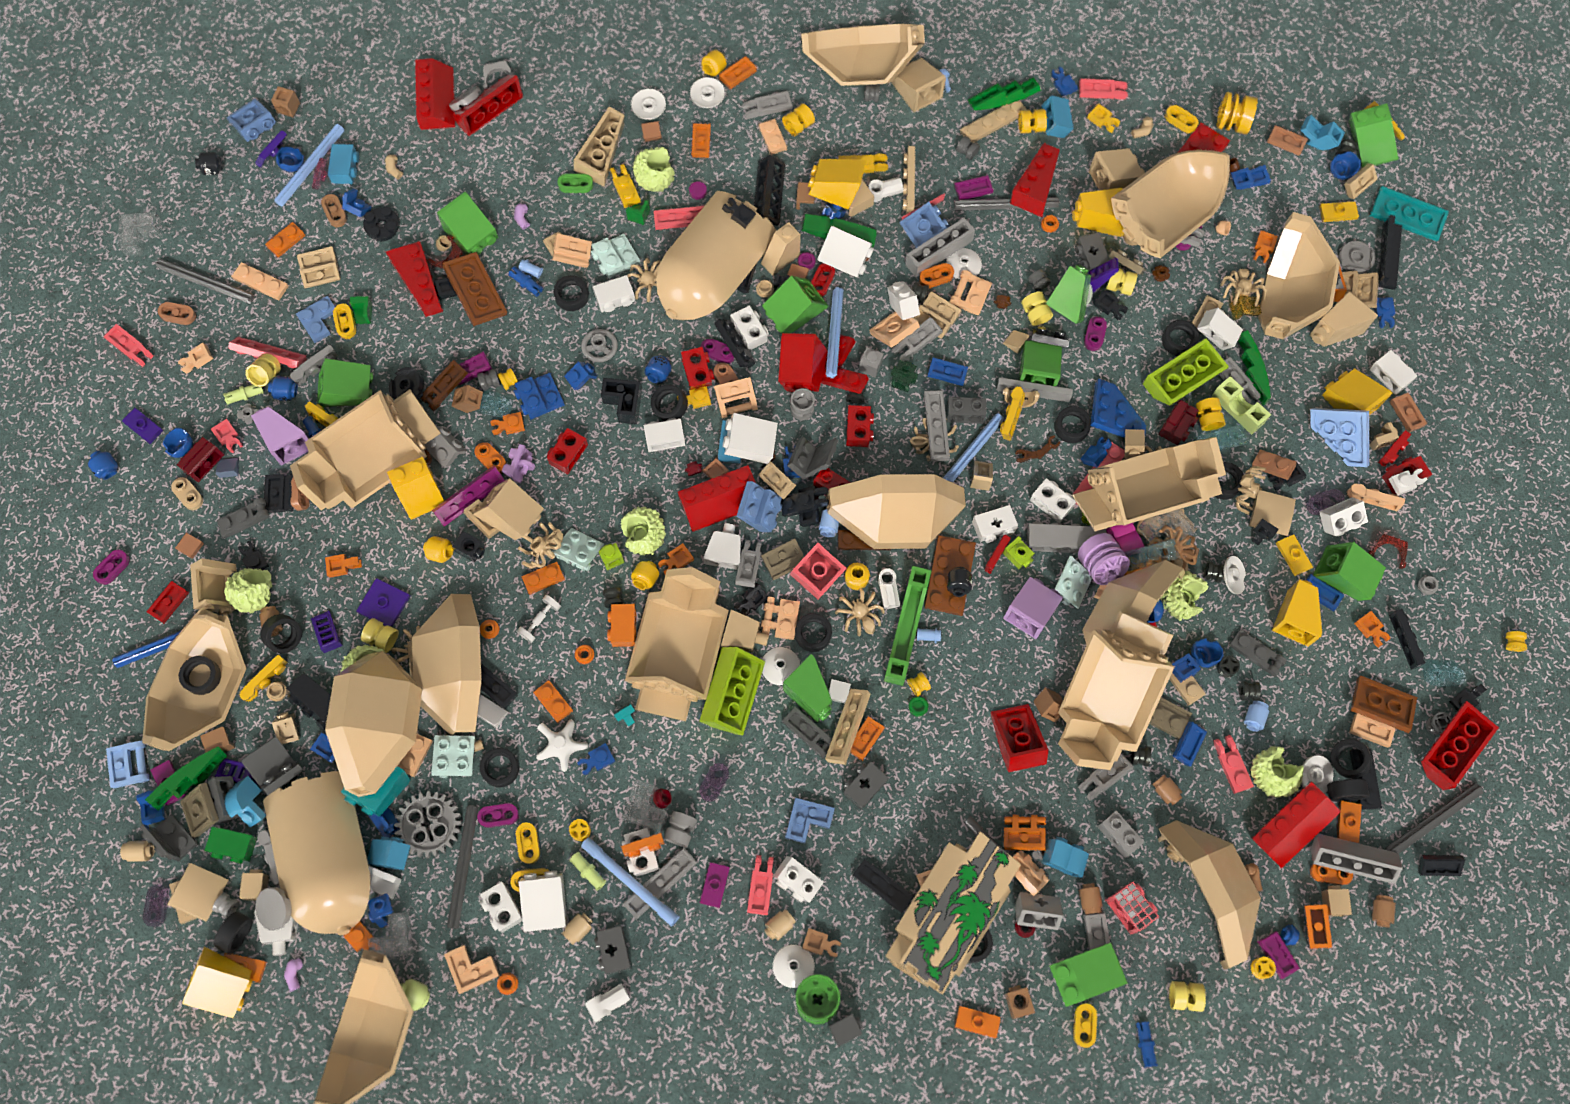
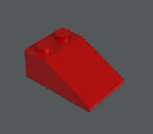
M1029 704L991 712L1001 755L1008 772L1047 764L1049 749Z

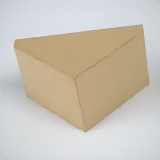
M863 180L850 205L849 216H854L874 205V195Z
M974 461L970 488L989 491L993 480V464Z

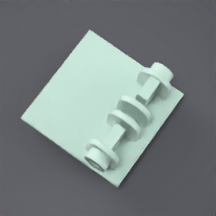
M571 528L563 537L561 548L558 550L553 549L552 552L557 559H561L567 564L572 562L571 565L573 567L576 564V567L582 571H589L591 561L604 546V543Z
M1069 556L1055 587V590L1063 597L1062 603L1065 605H1070L1071 603L1079 609L1092 578L1088 570L1072 556Z
M435 735L431 776H439L440 778L472 776L475 736Z

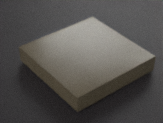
M207 783L199 784L180 801L192 838L201 836L219 820Z

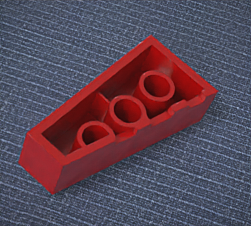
M1043 143L1014 187L1010 204L1043 217L1060 149Z
M421 242L385 251L390 263L425 317L443 312Z

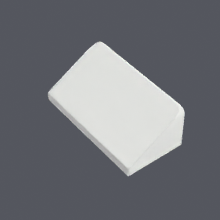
M480 694L477 716L497 729L508 714V711Z

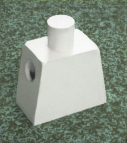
M726 523L724 524L723 532H713L704 554V564L738 570L741 557V536L734 534L735 525Z
M255 910L260 942L266 945L272 944L273 956L285 955V942L296 941L298 923L290 917L289 922L283 928L268 930L259 922Z

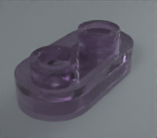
M1331 489L1312 496L1307 501L1306 508L1312 515H1320L1319 511L1344 501L1345 497L1340 490ZM1330 498H1334L1336 502H1331ZM1313 504H1317L1319 509L1314 508Z
M716 763L710 767L699 789L700 797L704 801L713 802L719 797L729 778V770L726 765ZM721 771L723 776L718 778L715 776V773ZM712 789L714 792L709 796L706 794V790Z
M154 885L146 893L143 921L149 927H159L166 919L169 890L165 886ZM158 891L159 896L155 899L154 894ZM155 912L156 917L151 920V915Z

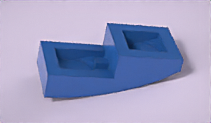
M1265 165L1251 170L1247 167L1231 173L1236 189H1246L1271 182Z

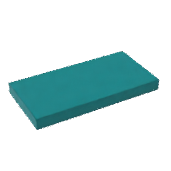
M1381 186L1369 216L1385 222L1389 215H1394L1395 224L1402 225V229L1437 242L1441 236L1449 211Z

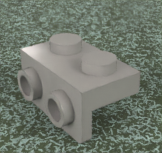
M436 426L441 434L426 443L425 447L444 468H448L459 454H465L467 451L463 447L462 442L451 435V431L447 427Z

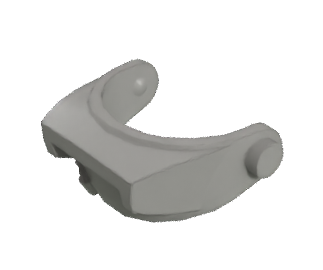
M505 60L484 65V90L488 88L487 80L491 74L501 71L513 75Z

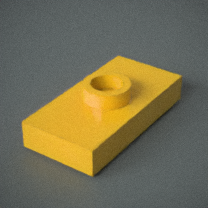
M1356 201L1325 203L1319 206L1322 222L1357 220L1359 218Z
M1294 534L1276 542L1278 549L1294 576L1313 568Z

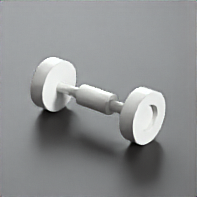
M545 595L542 599L547 606L533 619V624L529 629L526 630L519 627L516 631L530 643L536 639L530 632L535 626H539L546 617L545 614L550 607L555 611H558L561 607L558 602L548 595Z

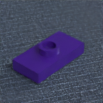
M136 408L122 420L126 426L149 444L163 432L159 426Z

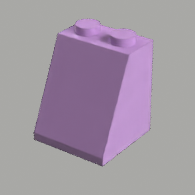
M271 408L260 409L251 415L267 448L281 466L308 452L305 442L309 438L304 431Z
M1029 577L1009 606L1003 619L1037 639L1063 597L1055 589H1049L1044 586L1041 580Z

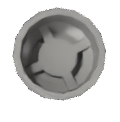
M804 388L797 389L791 395L790 411L793 417L798 420H807L814 413L815 397L810 390Z
M673 811L669 820L671 826L666 828L663 839L688 848L691 840L689 833L694 831L697 819Z

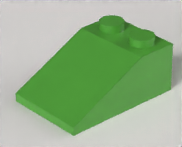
M1388 104L1351 113L1349 126L1353 140L1357 144L1356 150L1362 168L1368 163L1376 166L1398 160L1393 123Z
M1112 943L1050 965L1066 1007L1128 984Z

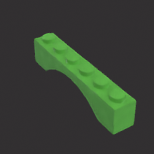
M912 566L884 682L900 686L904 684L932 570Z

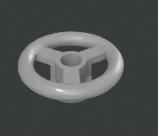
M604 329L590 331L585 335L581 344L584 356L593 362L608 361L615 355L618 348L616 337L610 331ZM605 336L609 337L612 341L611 351L606 347ZM591 338L592 345L587 346V342ZM597 350L602 351L606 355L595 357L589 352Z

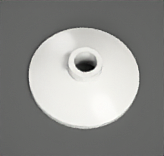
M714 78L699 79L692 85L690 90L692 101L702 108H712L719 105L725 95L723 85Z
M644 89L633 96L631 107L634 114L638 117L654 119L664 112L666 101L659 91Z
M961 248L946 260V263L954 268V277L957 279H961L960 275L963 270H967L972 275L977 276L982 267L979 255L968 248Z
M1230 556L1224 564L1223 580L1231 593L1241 594L1245 588V568L1238 557Z
M773 648L762 659L765 661L762 674L770 683L783 685V682L800 666L799 659L788 648ZM783 662L784 666L778 667L777 663Z
M1314 755L1309 757L1302 765L1304 769L1301 785L1304 788L1309 782H1313L1325 794L1328 791L1327 784L1333 782V768L1325 757Z
M788 945L776 954L773 961V972L781 984L790 988H797L805 978L813 975L814 960L810 952L802 949V946ZM796 962L798 964L797 969L792 970L790 963Z

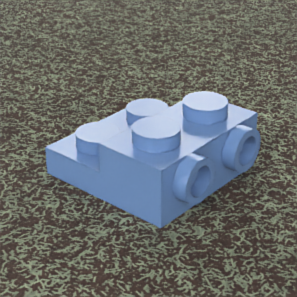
M256 99L226 117L247 142L256 139L263 131L270 130L276 123L271 113Z
M927 202L900 222L916 248L950 227L945 219H940L939 215L941 212L937 206L934 205L932 207L930 202Z
M747 481L737 517L760 532H772L777 525L775 519L777 513L782 508V498L770 489L765 490L753 481Z

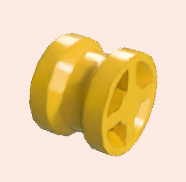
M511 368L507 369L505 373L497 374L505 391L510 386H515V383L518 382Z
M1521 631L1506 633V639L1508 640L1506 650L1516 652L1527 650V644L1525 643L1527 633Z
M922 672L918 673L915 678L907 679L909 687L917 697L921 695L922 691L931 689L929 681Z
M577 819L570 824L569 833L576 841H584L590 836L591 829L585 820Z
M1260 957L1252 961L1251 972L1258 979L1270 978L1275 974L1276 966L1272 959Z

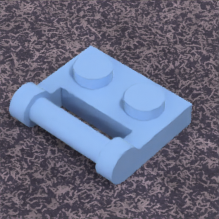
M142 741L106 748L111 788L115 789L150 780L145 763L144 748H146V744H143ZM132 750H135L138 770V775L134 776L130 754Z

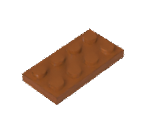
M477 252L443 262V268L473 326L507 315V310Z
M938 535L925 609L963 616L967 594L962 597H956L947 590V575L955 567H964L971 572L976 546L975 542Z

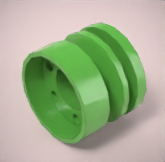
M821 974L805 978L799 984L796 992V1009L799 1015L808 1023L817 1025L830 1021L836 1015L840 1003V991L836 983L829 977ZM814 996H816L817 998L822 997V1000H821V1004H822V1005H820V1006H819V1004H815V1005H814V1004H813V1002H814V998H813V997H814Z

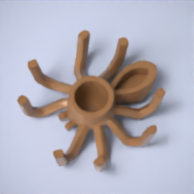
M1165 525L1159 532L1163 533L1167 529L1169 530L1170 537H1167L1164 541L1162 539H1153L1147 545L1150 547L1155 542H1160L1165 548L1156 550L1150 557L1154 559L1159 553L1165 551L1166 555L1171 557L1170 562L1174 564L1175 557L1178 556L1183 560L1182 568H1184V571L1187 563L1195 565L1197 562L1199 549L1194 545L1195 537L1188 535L1183 540H1179L1183 533L1180 526L1172 530L1171 527ZM1179 530L1176 538H1174L1173 533ZM1191 539L1190 545H1182L1187 540Z

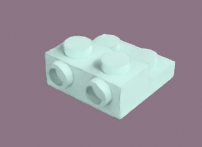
M625 234L611 240L605 238L591 245L592 251L590 253L594 261H599L600 265L598 266L603 275L606 274L609 279L629 270L633 264H641Z

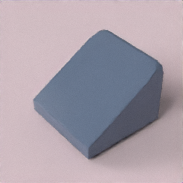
M238 458L220 460L217 464L216 475L219 478L239 476Z

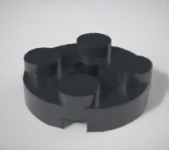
M385 206L365 213L363 227L368 237L377 241H387L396 235L400 228V221L397 214L390 207ZM381 221L386 222L384 227L377 226V224Z
M404 367L399 369L395 373L397 376L394 380H390L389 394L393 399L398 398L408 390H411L417 399L423 396V376L413 368Z

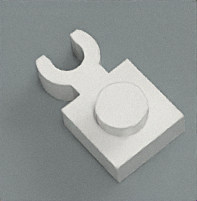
M1422 469L1415 470L1412 475L1409 471H1405L1389 478L1397 496L1415 490L1417 485L1427 481V478L1420 479L1417 476L1423 471Z

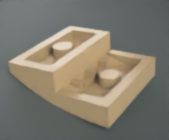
M333 247L297 255L305 289L341 280Z
M1358 271L1342 272L1347 288L1344 296L1351 292L1367 307L1377 308L1378 272L1358 274Z
M931 291L923 305L919 307L920 315L912 318L917 320L920 326L932 317L943 330V333L938 336V338L942 339L959 317L962 310Z
M1259 490L1254 500V509L1249 526L1255 528L1259 521L1264 519L1279 529L1277 534L1288 536L1296 499Z
M189 863L167 905L207 921L212 913V907L217 898L222 894L228 879Z

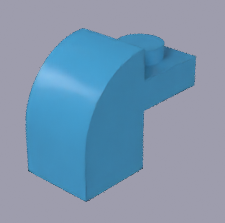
M1312 115L1306 117L1300 130L1308 137L1306 144L1320 150H1329L1339 146L1345 133L1334 121L1322 126Z
M249 776L236 783L228 791L225 797V807L231 818L238 814L243 822L252 827L260 822L266 814L253 801L262 790Z

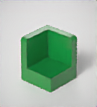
M645 200L643 205L635 204L631 208L627 207V220L644 225L650 213L649 201Z
M350 297L355 324H371L373 304L369 297Z

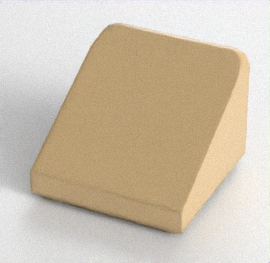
M1013 330L1003 344L1018 354L1023 348L1025 340L1029 341L1030 336Z

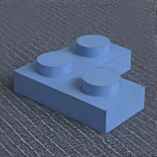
M328 296L296 313L314 343L331 335L323 323L324 319L333 315L335 308Z
M795 798L785 838L805 843L810 824L830 829L835 808Z

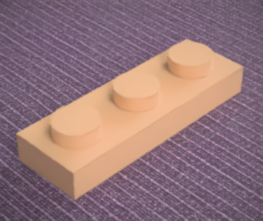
M242 262L231 276L234 280L276 300H280L289 287L287 283Z

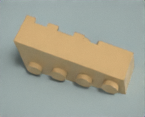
M608 107L575 157V172L588 174L595 183L605 187L624 128V114Z

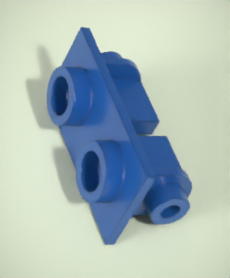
M389 807L380 817L375 814L369 816L383 837L390 838L395 832L400 830V828L394 826L399 821Z

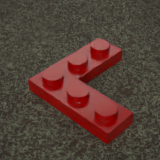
M840 335L837 376L834 378L826 376V363L821 384L861 394L869 380L868 376L841 368L856 343L854 338Z

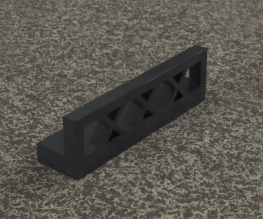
M768 155L758 161L754 207L757 208L756 212L763 219L766 217L773 225L778 226L780 225L786 163L772 155ZM774 164L779 167V173L776 172ZM773 178L775 179V181H776V183H777V189L775 188V186H774V184H773ZM772 193L776 199V204H774L771 198ZM770 209L774 214V218L769 216Z
M1389 215L1382 225L1378 267V287L1392 290L1397 288L1402 225L1395 224L1394 215Z

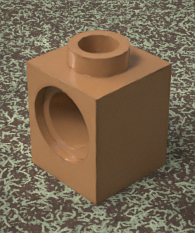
M277 87L271 99L277 113L294 117L300 105L295 92L282 87Z
M469 385L455 389L452 407L465 413L480 409L483 392Z
M1017 985L1008 988L1009 993L1004 995L1012 1019L1035 1013L1027 987L1021 989V986ZM1016 995L1021 996L1024 1000L1021 1008L1014 1004V997Z

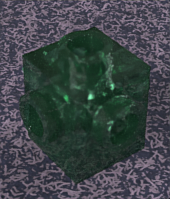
M900 360L898 365H894L890 375L893 376L891 387L908 393L911 384H915L919 375L916 373L917 366L910 361Z

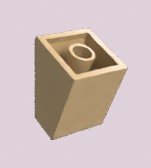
M921 58L905 66L893 80L892 84L911 110L916 112L943 98L946 77Z
M1130 149L1095 152L1089 169V173L1099 191L1115 188L1124 189L1145 173L1140 168L1137 157L1132 154Z
M1349 292L1319 321L1310 336L1315 343L1325 347L1363 334L1378 315Z
M509 478L494 486L473 515L510 538L517 540L521 537L525 538L530 533L531 525L536 524L540 520V513L544 508Z

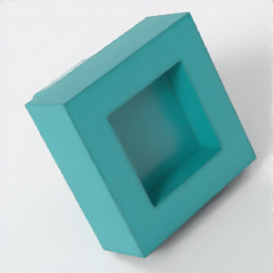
M631 704L613 714L617 721L624 719L628 727L635 723L630 715L635 711Z

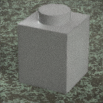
M866 347L860 360L859 372L876 378L883 362L884 353Z

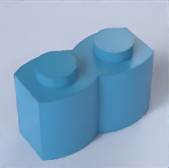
M1061 837L1048 839L1042 863L1073 877L1083 878L1089 853L1083 851L1084 847L1076 844L1071 846L1067 843L1068 840Z

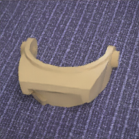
M1006 387L1003 389L1004 399L1007 404L1011 405L1012 398L1010 397L1013 391ZM1038 391L1024 392L1027 400H1024L1022 407L1026 408L1034 405L1038 401L1040 393Z

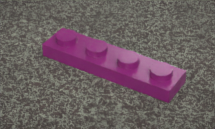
M493 465L434 508L432 512L445 527L464 513L465 508L476 500L486 497L494 486L505 480Z

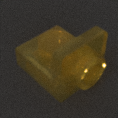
M1241 295L1236 305L1233 302L1230 303L1229 306L1233 319L1238 320L1244 315H1260L1262 313L1260 304L1258 303V306H1255L1256 297Z

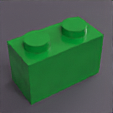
M212 827L204 851L211 853L210 857L223 860L225 856L231 858L230 862L242 864L243 861L250 862L257 837Z

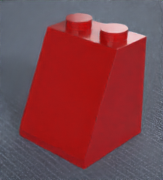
M782 333L778 382L786 391L794 392L797 389L804 388L813 392H819L827 363L828 350L816 334Z

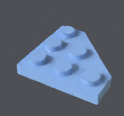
M1310 409L1311 428L1315 433L1318 432L1325 439L1324 442L1344 459L1342 461L1347 466H1369L1368 410Z

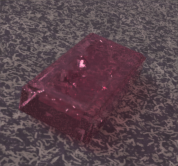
M319 158L314 171L312 188L319 190L321 182H325L328 174L325 171L327 160Z

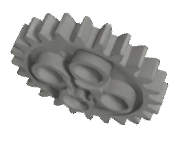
M427 791L426 797H424L419 792L418 799L411 796L412 802L404 801L407 807L405 809L399 808L402 816H396L400 823H396L394 826L400 828V830L395 832V835L402 836L400 839L404 840L403 843L406 842L405 844L410 845V854L413 855L417 851V857L419 858L422 857L423 853H425L426 858H430L431 853L438 857L439 850L445 854L446 846L453 848L450 843L451 840L458 841L454 835L461 833L457 826H461L462 822L457 821V819L462 815L455 813L459 809L457 806L451 807L454 802L452 799L446 802L447 796L445 794L439 798V792H435L434 796H432L431 792ZM424 807L427 809L428 820L433 822V824H430V830L434 838L433 842L430 841L429 829L424 827L427 824L426 816L423 812ZM435 807H440V814L433 817L431 815L432 810ZM415 813H420V820L412 823V816ZM444 826L446 830L444 835L438 837L436 835L437 829ZM424 832V841L418 843L416 841L417 835Z

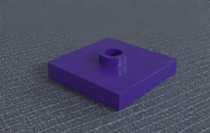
M283 130L259 154L255 162L258 167L261 168L271 156L273 158L279 151L278 148L287 136Z
M376 578L356 612L369 619L374 618L383 622V626L389 625L393 627L411 596Z

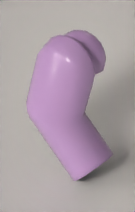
M518 204L515 207L514 220L524 230L530 226L524 218L528 207L526 204Z
M299 958L291 959L287 963L284 973L290 992L300 988L296 973L297 970L303 967V963Z

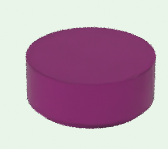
M702 182L692 183L689 187L690 196L695 200L703 199L707 194L706 185Z
M809 252L800 254L798 265L809 270L814 268L816 263L815 256Z

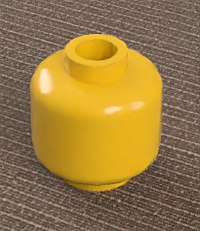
M711 50L701 61L704 73L710 76H717L727 65L725 56L717 50Z
M437 536L430 537L423 546L426 558L439 563H444L450 559L454 551L450 540Z
M641 561L633 570L631 579L636 588L645 590L653 587L660 574L653 562Z
M852 563L845 571V583L853 590L865 588L869 582L870 572L864 564Z

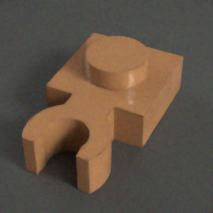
M808 928L802 949L821 956L823 950H825L830 956L837 957L838 954L831 951V946H840L841 943L837 940L829 942L827 941V934Z

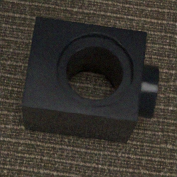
M464 531L461 532L452 546L456 553L474 563L477 559H481L485 552L483 542ZM475 545L473 550L466 551L468 546Z

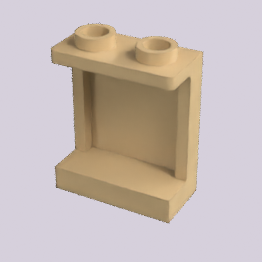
M203 558L191 564L193 609L199 610L204 608L210 612H219L220 615H229L232 611L236 610L225 599L224 593L226 588L225 582L232 573L237 571L236 564Z

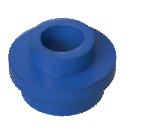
M1291 924L1284 927L1280 932V937L1285 945H1295L1299 940V930Z

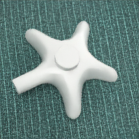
M569 720L560 732H553L544 723H541L537 728L547 737L548 745L536 755V758L544 760L554 756L558 757L563 772L568 769L570 755L573 752L587 749L589 745L588 743L576 742L572 739L575 725L573 720Z

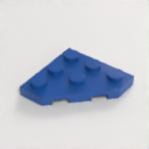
M1098 379L1095 382L1090 426L1125 438V429L1145 430L1146 432V424L1117 386Z

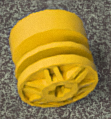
M1226 92L1217 113V129L1222 130L1226 122V131H1229L1232 125L1235 124V133L1247 135L1254 120L1257 97L1245 95L1240 103L1239 94L1236 93L1232 99V92Z

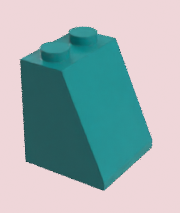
M396 766L375 794L358 797L345 790V788L342 789L341 793L345 796L344 800L352 806L358 804L362 807L361 810L369 816L375 814L380 817L411 780L405 770Z

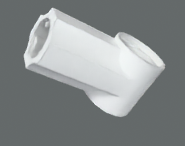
M899 177L884 181L872 180L868 186L874 195V202H878L884 197L903 193V184Z
M883 569L878 577L883 608L900 607L896 574L892 569ZM888 575L892 581L886 583L882 580V577Z
M620 984L605 994L592 998L585 1005L592 1019L597 1023L604 1016H609L611 1011L627 1003L630 998L623 985Z

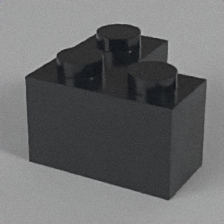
M603 378L601 389L603 404L618 405L616 414L619 423L637 424L642 395L641 382Z

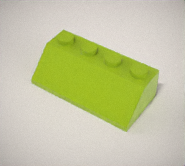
M1204 339L1149 374L1143 382V386L1154 399L1170 406L1226 370L1229 366L1210 342Z
M722 647L699 722L712 728L743 736L765 661L738 647Z

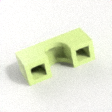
M1230 376L1217 387L1211 397L1219 398L1221 406L1252 435L1265 424L1271 414L1258 402L1254 405L1247 403L1242 396L1243 388Z

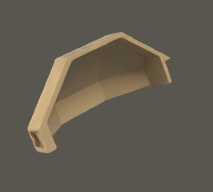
M919 24L859 26L801 34L803 52L841 86L887 84L893 82L925 44L924 25Z
M1293 212L1283 228L1266 274L1264 284L1267 289L1266 301L1261 300L1258 315L1265 335L1284 339L1325 316L1333 306L1340 261L1310 216Z
M935 474L878 475L830 488L826 495V499L829 500V505H827L828 514L873 549L927 548L966 506L964 488Z
M1164 560L1108 582L1082 630L1086 645L1093 629H1112L1119 611L1147 622L1155 605L1177 578L1182 580L1185 575L1184 568Z
M451 594L412 636L409 642L410 676L422 689L420 706L450 736H453L455 732H475L481 688L480 626L471 594Z
M200 608L169 645L146 697L143 744L160 750L170 751L225 721L246 671L245 663L227 615H217L204 608ZM194 656H206L217 663L221 671L220 683L216 689L205 695L193 694L184 689L179 682L178 674L180 667L186 660ZM204 664L196 666L190 673V683L197 687L205 684L210 678V668Z
M384 651L365 655L334 676L325 730L344 788L358 797L375 794L416 742L422 689L403 667Z
M1177 820L1158 828L1162 835L1158 838L1159 842L1167 840L1189 865L1215 916L1225 959L1220 961L1223 969H1229L1248 960L1261 897L1234 845Z
M363 950L314 1104H351L395 1073L413 1009L384 954Z

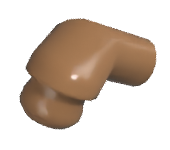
M1254 863L1245 865L1257 891H1263L1259 867Z

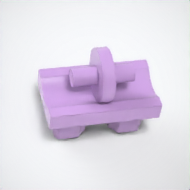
M519 444L518 448H511L509 458L513 461L511 465L505 464L502 472L515 482L521 483L527 471H533L535 465L531 463L533 453L521 444Z

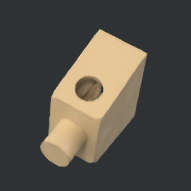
M731 610L721 648L738 647L746 652H753L755 644L767 646L769 635L759 632L760 622Z

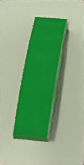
M1034 77L1020 85L1016 80L1004 87L997 83L968 99V103L974 111L992 109L1025 99L1041 91V88Z
M811 214L804 215L801 230L803 232L826 240L831 226H834L872 243V248L875 245L877 230L845 220L830 219V217Z
M1246 330L1241 333L1238 339V343L1244 351L1240 358L1248 369L1245 375L1251 380L1253 386L1260 394L1259 401L1264 406L1271 398L1269 379L1259 349L1249 331Z
M216 747L198 756L162 782L145 801L159 811L172 795L179 799L193 783L196 786L204 783L227 755L221 748Z

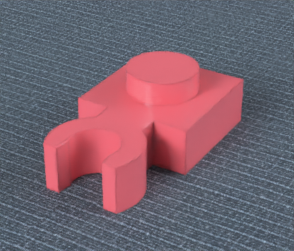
M227 419L211 428L222 445L226 444V448L231 453H234L232 449L234 444H238L240 448L243 447L239 439L235 438L238 436V433Z

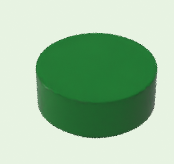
M913 697L908 704L909 712L916 717L925 715L928 710V702L923 697Z

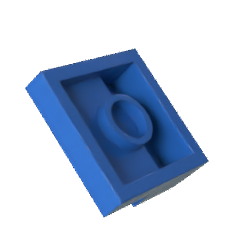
M550 373L535 379L529 377L515 383L516 389L513 390L517 400H522L523 404L520 407L524 415L528 414L530 420L564 406V402Z

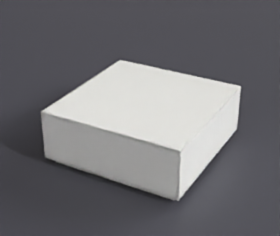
M832 679L829 688L832 701L845 704L851 684Z

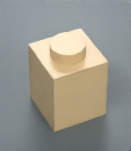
M1125 429V459L1144 454L1145 430Z
M257 869L250 870V873H242L239 899L257 900L260 892L268 888L269 875L264 874L263 870Z
M1335 885L1328 886V890L1321 891L1323 905H1327L1328 917L1352 915L1349 889H1341V886Z

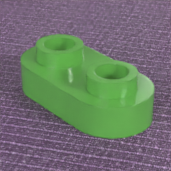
M563 174L557 181L558 187L563 193H588L593 189V180L588 174Z

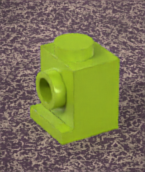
M1020 536L1010 543L1003 552L1018 569H1021L1023 566L1027 568L1034 561L1032 558L1035 554L1021 540Z
M616 543L607 544L598 551L607 571L624 563L623 556Z

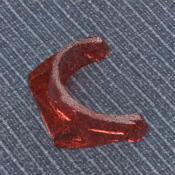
M451 235L446 236L452 243L450 255L442 261H434L428 258V263L444 269L443 262L459 258L460 255H463Z
M1383 534L1372 550H1369L1368 554L1373 557L1380 546L1391 544L1400 553L1401 561L1399 568H1405L1408 550L1407 541Z

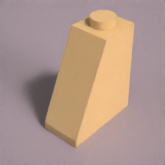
M789 222L774 233L761 262L772 276L800 256L801 234Z

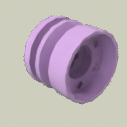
M1101 533L1090 537L1082 544L1078 551V559L1088 570L1093 581L1099 585H1107L1108 582L1122 577L1130 566L1129 558L1111 534Z

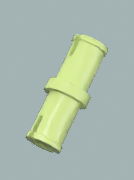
M240 386L237 390L223 393L227 405L263 394L264 390L262 386Z
M580 852L575 853L569 861L581 872V877L586 878L596 890L601 889L607 881L595 870V866L589 864Z

